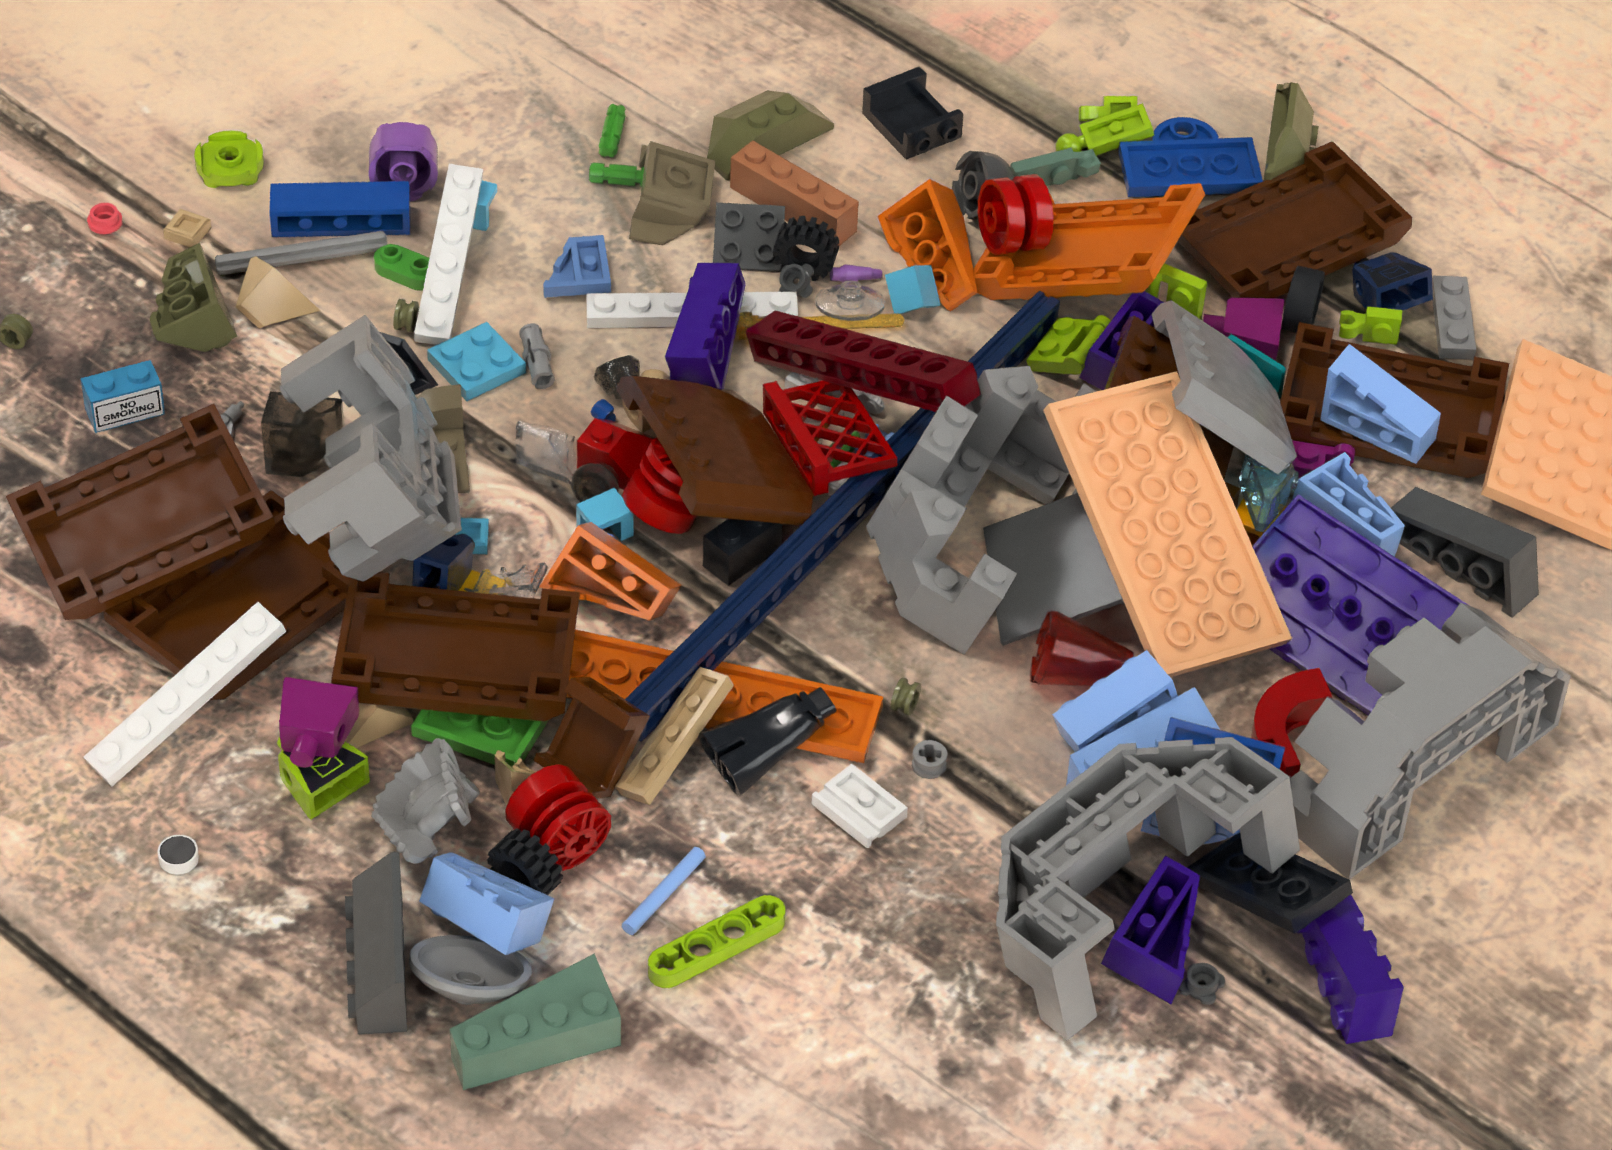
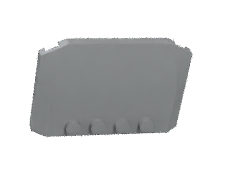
M1172 300L1161 303L1152 313L1155 329L1169 337L1181 380L1172 391L1176 409L1279 475L1290 466L1297 455L1276 390L1257 365L1228 337Z

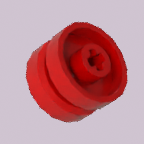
M1037 174L1015 176L1012 180L1008 177L985 180L980 188L977 212L981 235L988 250L996 255L1014 253L1019 248L1022 251L1045 249L1050 243L1053 233L1054 215L1049 190L1043 179Z

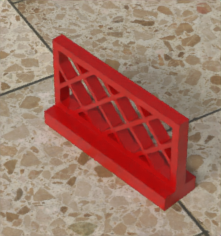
M777 381L763 384V414L814 496L828 493L829 482L897 466V456L852 388L827 381L814 382L784 390L781 389ZM838 390L842 393L840 398L825 395V393ZM802 399L809 402L804 406L792 403L791 401ZM817 404L832 407L829 412L815 409ZM843 410L855 415L853 418L838 415V413ZM810 418L821 421L819 426L804 423V421ZM832 424L844 427L845 429L841 433L827 428ZM855 430L869 435L864 439L852 436L851 434ZM821 438L835 443L832 447L817 442ZM843 445L858 448L856 453L841 450ZM869 451L881 454L882 456L870 458L864 455ZM835 459L848 464L833 468L830 463Z

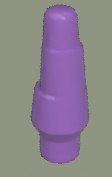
M845 264L841 267H833L830 272L831 281H840L844 284L854 283L858 280L882 278L881 269Z

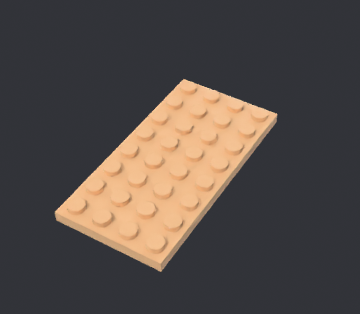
M1177 371L1050 403L1043 410L1143 649L1152 655L1170 677L1287 644L1292 639L1200 424L1175 407L1172 391L1181 381Z

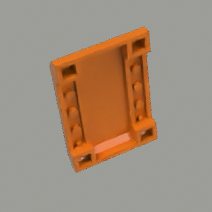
M1201 183L1170 185L1165 195L1158 198L1055 204L1050 194L1054 215L1053 233L1050 243L1045 249L1022 251L1019 248L1014 253L996 255L986 248L973 268L977 293L990 300H1029L1038 291L1043 292L1046 297L1053 298L1066 296L1089 297L1092 295L1108 294L1117 296L1128 293H1143L1156 278L1204 198L1205 192Z

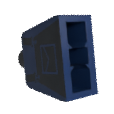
M1390 252L1373 259L1366 257L1355 262L1353 266L1354 296L1366 310L1368 306L1403 311L1433 300L1432 269L1398 253Z
M466 534L453 535L413 560L412 586L437 589L440 586V589L459 591L472 571L473 550L475 549L473 539Z

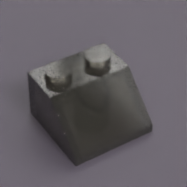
M270 391L261 420L266 474L304 477L327 465L324 459V455H326L325 439L344 427L342 399L327 397L303 413L295 402L290 404L281 392Z

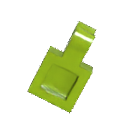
M1103 96V106L1079 107V121H1092L1136 106L1137 96Z
M1368 306L1366 314L1343 310L1339 320V337L1352 339L1362 334V341L1397 345L1402 322V310Z

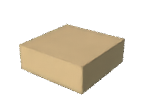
M180 209L163 229L164 239L192 247L200 243L212 228L211 219Z

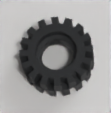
M799 216L798 222L794 217L790 218L788 223L784 222L774 244L772 253L775 256V264H782L780 270L785 265L797 264L802 267L804 264H809L814 269V274L811 276L812 281H817L819 276L825 278L828 272H831L839 250V238L834 237L836 233L834 229L826 230L828 224L824 221L820 225L816 224L817 218L811 217L810 222L806 221L805 216ZM796 245L808 246L816 252L811 253L803 251Z
M520 829L511 830L488 853L489 858L487 862L492 866L490 870L546 895H549L563 879V874L560 873L563 870L562 866L555 863L558 860L555 854L550 855L548 852L550 847L546 843L542 846L539 843L540 838L536 835L531 838L530 832L527 830L522 832Z

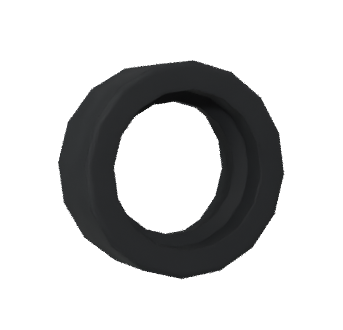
M1303 266L1296 267L1283 313V330L1297 333L1299 322L1314 324L1323 290L1325 272Z

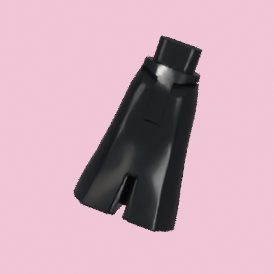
M819 687L808 695L802 691L799 693V696L795 693L783 697L753 713L704 730L699 733V739L705 753L734 794L741 796L778 761L812 736L819 727L824 725V719L834 714L837 710L825 691Z

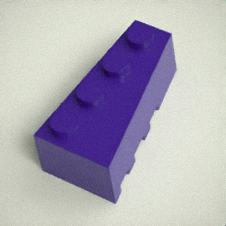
M697 263L694 275L689 280V289L665 354V360L670 370V380L695 382L724 389L746 286L739 263Z
M1349 895L1334 908L1329 909L1297 932L1298 934L1302 933L1305 940V954L1308 963L1315 965L1317 970L1320 994L1322 997H1327L1331 1005L1330 1015L1332 1024L1336 1030L1340 1029L1346 1044L1392 1036L1404 989L1399 978L1390 979L1388 972L1391 971L1392 965L1386 955L1377 956V939L1372 930L1363 931L1364 916L1352 895Z

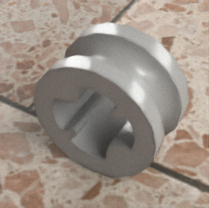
M925 740L914 747L912 768L918 776L934 779L940 777L945 772L948 753L943 744L933 740ZM926 757H933V762H926Z

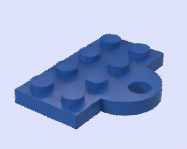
M1189 117L1171 118L1160 123L1155 128L1152 141L1119 142L1118 153L1128 197L1164 196L1170 185L1201 183L1207 195L1233 194L1263 182L1252 137L1219 138L1217 132L1209 124L1198 119ZM1176 132H1186L1188 135H1181Z

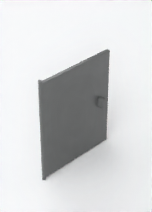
M1078 493L983 527L987 555L1017 573L1004 598L996 608L1000 641L1003 646L1118 604L1125 605Z

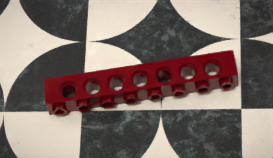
M776 310L745 331L755 362L937 412L946 396L965 407L981 395L977 373L972 362Z

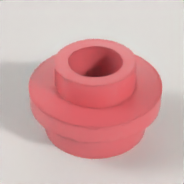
M99 203L93 206L87 217L88 227L98 234L113 233L122 226L123 222L122 215L117 207L110 203Z

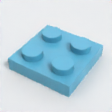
M488 322L427 350L428 361L451 385H461V396L466 401L526 373V362Z

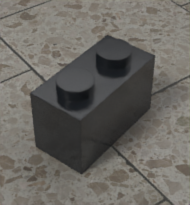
M739 519L725 520L703 535V567L727 586L731 585L768 559L782 545L783 524Z

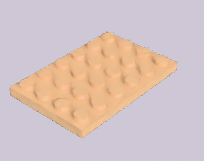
M1522 339L1517 347L1481 495L1612 550V376Z

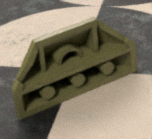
M1290 82L1284 83V85L1277 84L1263 181L1272 180L1286 171L1304 164V154L1315 149L1310 147V145L1316 146L1319 126L1312 125L1314 111L1298 83Z
M767 90L714 116L707 158L715 160L714 170L725 180L729 181L731 157L752 140L777 155H781L834 129V123L814 105L790 93Z

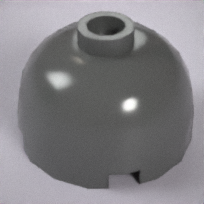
M968 151L957 162L955 170L961 171L959 180L952 182V190L962 214H967L968 219H978V196L985 180L1005 177L1012 180L1014 178L1009 164L1000 156L982 151Z

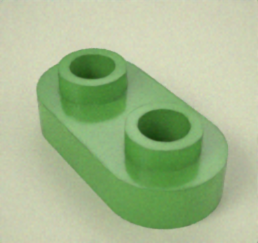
M388 244L380 247L374 253V268L377 274L411 289L423 291L430 258L402 246Z

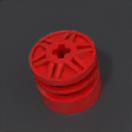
M658 438L652 439L640 461V468L634 471L622 496L630 511L643 522L658 530L683 534L690 530L697 516L690 514L678 494L683 483L681 476Z
M560 764L544 767L531 774L511 795L505 809L506 821L514 830L520 829L521 832L523 830L529 831L531 838L534 835L540 838L539 843L542 846L546 843L550 847L548 850L550 855L555 854L558 860L555 863L562 866V871L572 869L586 861L603 844L611 829V815L592 793L588 792L585 785L568 766Z

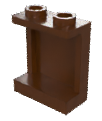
M591 677L570 678L564 692L572 696L573 699L548 750L536 753L533 761L542 767L557 764L568 766L595 798H609L650 715Z

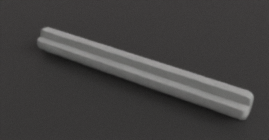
M383 231L217 255L215 257V267L219 275L247 271L250 259L255 256L273 267L371 253L387 245V237Z

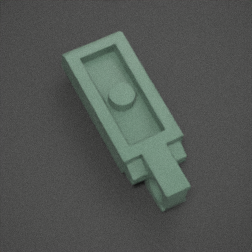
M1072 148L1012 162L1010 169L1014 177L1037 174L1043 179L1046 186L1053 184L1060 185L1068 180H1075L1079 176L1086 178L1099 172L1101 162L1098 160L1093 149L1073 152Z

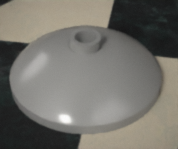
M446 935L422 940L412 947L409 957L410 969L424 985L443 997L465 1005L491 1003L512 997L529 985L532 974L530 963L517 951L504 955L479 938L471 936Z

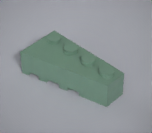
M595 953L450 1028L451 1059L463 1090L621 1046V1015Z

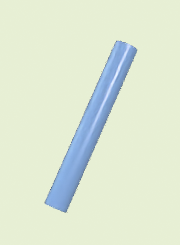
M694 847L622 923V928L627 934L634 935L706 858L704 851L699 847Z

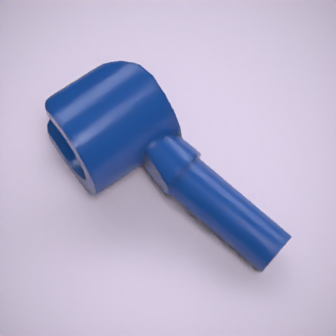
M601 399L594 404L591 410V415L594 418L616 422V416L613 413L614 407L609 402Z

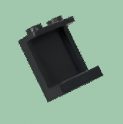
M920 66L863 89L862 114L906 160L962 137L963 112L960 109H956L948 113L926 90L927 73Z

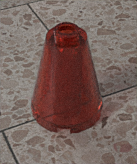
M1050 610L1045 615L1035 643L1038 645L1036 657L1032 656L1030 682L1037 683L1038 685L1091 687L1097 680L1106 678L1121 668L1125 661L1134 657V652L1061 612Z

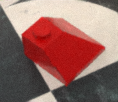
M594 418L577 440V471L624 490L634 471L640 468V461L655 437L612 420Z

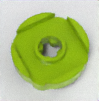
M230 130L216 132L208 136L209 142L203 144L202 147L201 142L197 145L194 152L197 173L203 178L206 186L210 188L241 184L249 186L258 181V174L264 166L263 148L258 140L255 139L256 143H254L252 140L247 139L246 133ZM226 157H233V159L226 160Z

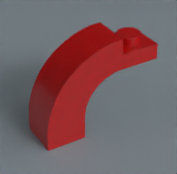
M1320 668L1296 672L1278 680L1262 695L1255 710L1251 738L1286 747L1280 770L1287 774L1289 778L1300 771L1301 763L1287 734L1297 727L1307 725L1312 715L1320 708L1327 697L1332 698L1331 691Z

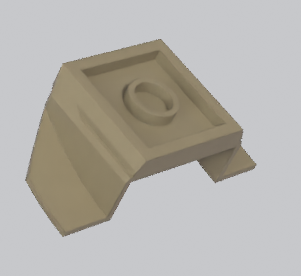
M650 141L648 146L642 144L639 167H644L640 200L632 216L629 239L664 245L699 225L702 217L706 216L711 203L715 160Z
M461 385L426 389L417 399L420 397L425 398L438 423L437 426L432 428L440 443L443 441L448 442L454 454L458 493H469L470 486L464 441Z

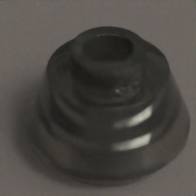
M632 355L613 359L598 366L595 369L593 378L607 395L614 394L616 399H621L616 390L620 379L627 376H640V361Z
M588 463L580 466L574 472L571 488L575 498L581 503L612 488H615L619 493V477L617 472L606 463Z

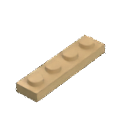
M702 667L698 668L615 785L621 796L647 805L652 803L695 742L699 733L702 732L733 688L734 684L728 675Z

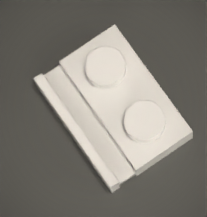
M850 764L824 784V789L819 793L815 791L812 794L811 804L866 848L871 846L874 839L877 837L880 839L907 818L908 807L853 764Z

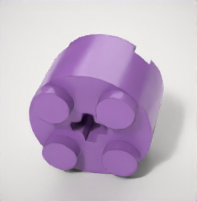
M409 122L380 125L369 146L370 182L409 181L410 202L421 198L422 194L429 188L431 191L436 184L438 176V147L431 134V130L425 125Z

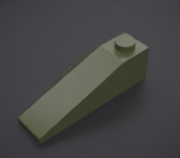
M198 243L168 258L161 280L165 287L163 293L157 294L155 300L158 310L152 312L150 316V323L157 341L202 352L226 346L233 338L237 337V334L202 246Z

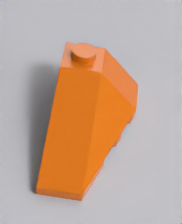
M929 179L878 215L888 244L905 259L908 267L915 265L932 266L940 303L947 310H954L977 294L965 221L952 189Z

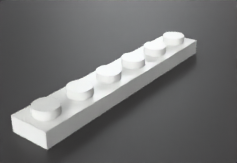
M449 164L414 332V342L438 345L451 339L483 178V169L455 164Z
M744 292L737 327H751L775 310L798 316L797 292ZM687 293L586 294L587 328L675 327Z
M257 602L84 756L86 762L111 787L114 786L286 632L283 624Z

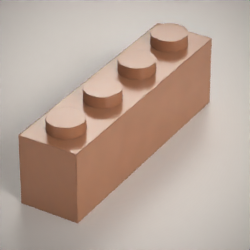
M753 140L731 157L730 188L758 205L785 206V220L787 222L793 217L798 222L799 216H805L806 221L809 222L811 217L817 218L816 224L819 225L824 221L828 224L826 230L833 228L836 232L834 237L839 238L838 246L842 245L857 232L859 201Z

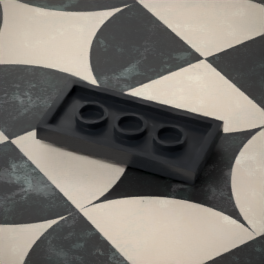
M1240 833L1234 835L1187 867L1200 875L1198 887L1294 934L1353 893L1349 879L1296 854L1273 873H1270L1243 853Z

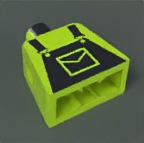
M280 737L278 738L277 746L282 750L278 755L281 780L311 820L370 782L368 756L346 741L337 756L333 758L315 756L313 764L310 767L303 768L291 762V752L284 751L281 748Z

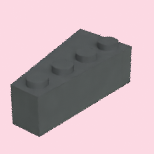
M1415 487L1391 507L1405 525L1399 544L1428 563L1434 559L1440 563L1441 567L1445 570V574L1455 581L1463 578L1476 587V595L1486 601L1493 598L1502 604L1501 611L1511 618L1539 595L1536 536L1418 487Z

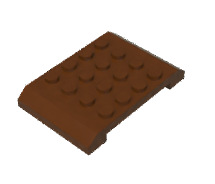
M1332 141L1304 154V164L1290 169L1271 180H1265L1201 209H1196L1178 242L1233 298H1277L1289 292L1297 266L1323 271L1325 276L1397 244L1412 228V216Z
M1299 322L1280 402L1293 441L1335 447L1338 444H1349L1355 449V456L1464 478H1472L1486 473L1499 423L1510 363L1474 356L1472 366L1335 340L1332 339L1334 329ZM1349 344L1441 413L1436 439L1416 464L1320 420L1328 369Z
M215 404L180 418L182 427L48 487L44 488L40 480L6 496L65 620L87 619L260 541L276 525L269 507Z
M272 490L263 495V498L274 517L276 525L260 541L103 611L104 620L176 675L252 606L259 602L283 624L286 632L210 700L226 699L345 608L350 577L342 575L329 556L330 533L327 532L310 544H307L299 534H292L283 520V515H285L284 499Z
M378 572L364 582L350 578L331 684L358 687L359 703L545 722L565 713L567 693L564 691L570 677L580 592L542 588L541 599L390 584V573Z

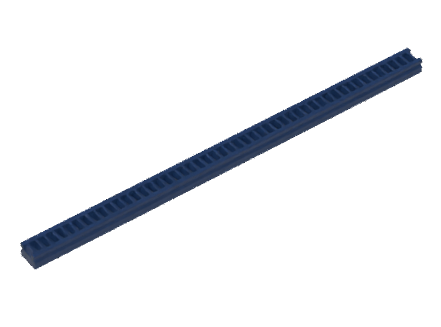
M1038 291L968 360V362L973 363L977 373V380L984 370L1017 367L1035 349L1058 318L1060 300L1046 297L1043 292ZM920 408L887 440L897 456L896 467L850 477L625 699L650 715L638 741L642 742L659 725L699 667L713 671L881 503L885 496V489L895 480L936 412ZM874 453L870 458H877L882 455Z

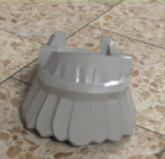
M436 738L432 744H426L422 752H416L414 758H408L402 764L401 771L394 774L395 779L386 783L385 790L375 796L376 803L372 805L374 811H372L371 817L380 824V827L385 831L384 835L391 839L390 842L396 846L397 851L402 853L404 859L410 863H421L428 857L432 858L438 853L432 841L435 838L434 834L455 816L461 825L466 826L471 821L468 803L471 804L480 794L475 784L467 779L464 773L460 772L453 749L445 739Z

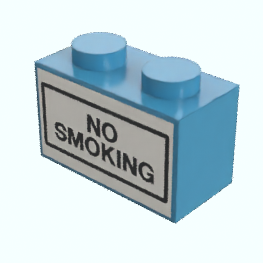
M151 360L80 378L85 411L95 433L165 414L162 385Z

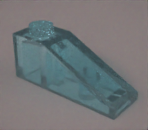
M1246 454L1238 483L1256 531L1264 532L1286 506L1290 492L1294 493L1297 488L1298 472L1295 471L1291 463L1287 469H1284L1278 475Z

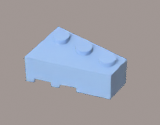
M1349 344L1328 369L1320 420L1416 464L1436 439L1441 413Z
M1346 452L1298 479L1293 499L1299 494L1395 557L1405 525L1381 496L1375 497L1367 487L1369 482L1363 474H1356L1349 465L1351 459Z
M1146 650L1137 657H1132L1125 661L1121 668L1108 677L1097 680L1089 690L1076 699L1065 702L1052 715L1060 735L1076 752L1172 700L1178 694L1173 680Z
M449 852L433 858L419 902L429 907L435 915L450 920L504 955H508L540 943L555 898L453 852Z

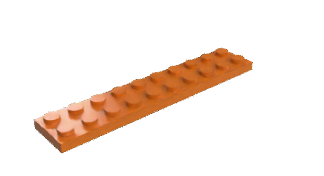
M576 630L569 680L570 678L591 677L623 699H626L674 651ZM723 661L713 670L728 675L734 686L704 728L709 729L748 715L776 700L795 693L799 696V693L804 691L808 695L821 687L831 699L837 711L825 718L824 725L819 727L812 736L796 748L860 763L865 762L883 707V696ZM567 694V698L573 699L572 696Z

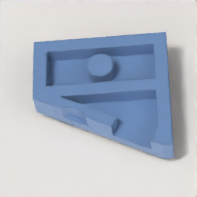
M604 235L569 237L563 247V254L557 258L553 265L552 276L543 283L544 298L611 293V279Z

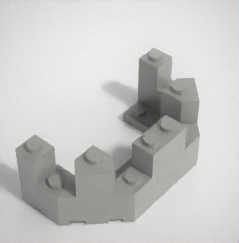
M366 315L281 368V385L279 386L284 398L290 404L295 402L303 413L338 391L342 401L348 407L354 406L361 415L325 439L326 455H324V459L330 469L284 498L285 515H283V520L289 531L294 535L299 534L307 544L312 543L329 532L330 549L328 553L333 563L339 568L342 575L363 582L401 558L409 561L415 560L462 530L454 454L448 442L443 441L440 443L432 428L437 426L438 423L425 398L420 397L417 399L409 384L414 382L415 379L408 366Z
M1030 366L984 370L977 380L981 395L965 407L946 396L866 525L870 538L876 540L880 554L878 559L887 583H892L897 595L895 604L900 616L964 655L1004 598L1017 573L986 554L983 555L969 577L964 576L936 558L967 509L965 505L987 469L1045 505L1053 502L1069 474L1043 411L1048 404L1056 401L1037 390L1038 385ZM1083 383L1075 397L1097 391Z
M1460 603L1454 613L1445 621L1441 630L1425 618L1411 627H1404L1393 640L1386 645L1377 646L1368 657L1367 663L1369 665L1365 681L1381 693L1382 696L1378 699L1366 720L1363 721L1340 701L1327 697L1320 708L1312 715L1309 723L1295 741V743L1329 770L1319 784L1302 770L1290 778L1298 838L1345 878L1350 880L1403 840L1415 789L1499 728L1498 737L1500 738L1496 755L1508 763L1558 726L1571 675L1526 640L1515 637L1482 610Z
M1233 737L1215 738V744L1193 745V740L1158 742V747L1137 748L1136 743L1118 744L1002 836V862L999 870L998 886L999 910L997 912L996 927L1005 966L1014 975H1017L1033 988L1040 1019L1066 1040H1069L1097 1017L1085 953L1115 930L1113 919L1084 897L1131 860L1127 833L1155 811L1160 837L1184 855L1189 856L1216 834V822L1232 834L1240 829L1243 853L1270 873H1273L1300 851L1289 776Z

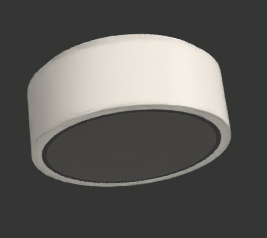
M172 835L164 839L158 847V860L161 868L175 875L184 874L194 869L199 860L196 842L186 835Z

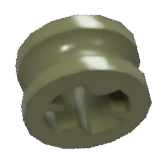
M405 299L398 300L393 320L395 330H401L402 327H405L407 332H414L419 312V303L417 301L407 304Z
M18 314L6 315L0 324V341L12 349L23 348L33 334V327L30 322Z
M902 677L895 687L891 700V710L898 711V709H903L904 714L910 716L918 703L921 684L914 682L913 685H910L908 679Z

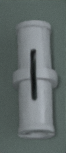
M538 324L524 325L519 331L524 347L522 358L526 362V366L529 367L531 381L535 388L546 389L555 381L550 366V349L544 343L541 327L539 328Z

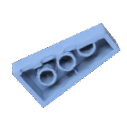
M1194 687L1071 754L1066 785L1118 744L1136 743L1137 748L1158 747V742L1165 739L1170 717L1219 730L1220 728Z

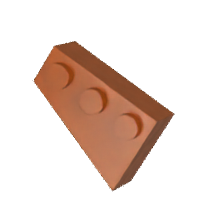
M589 522L577 526L539 588L580 592L579 600L591 601L604 605L606 608L650 621L663 616L682 585L597 525Z

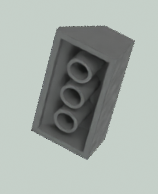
M390 852L352 879L353 896H345L346 920H353L354 928H346L347 953L354 952V960L347 961L348 985H355V993L347 994L348 1018H357L358 1035L407 1032L399 852Z

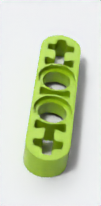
M772 895L757 897L657 948L648 958V977L650 981L660 988L675 987L778 934L785 925V905L783 901ZM730 927H738L745 934L740 938L732 939L725 936L723 931ZM703 944L708 946L711 951L707 955L696 956L689 949L694 945ZM663 964L665 966L659 969V965ZM673 966V970L668 971L667 968Z

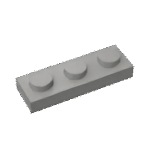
M1433 275L1432 301L1439 358L1474 360L1476 344L1467 277Z

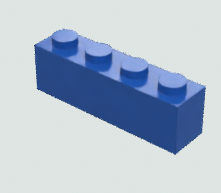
M409 181L270 184L269 212L272 237L350 236L383 231L386 235H410L411 206Z

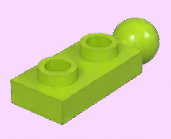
M1142 103L1080 124L1082 135L1077 136L1072 133L1061 135L1056 142V151L1072 148L1073 152H1081L1082 149L1087 148L1088 150L1093 149L1097 156L1119 148V142L1141 141L1153 137L1154 131Z

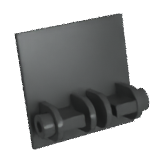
M716 202L713 263H739L741 270L781 272L782 264H775V256H773L772 251L779 230L785 222V206Z

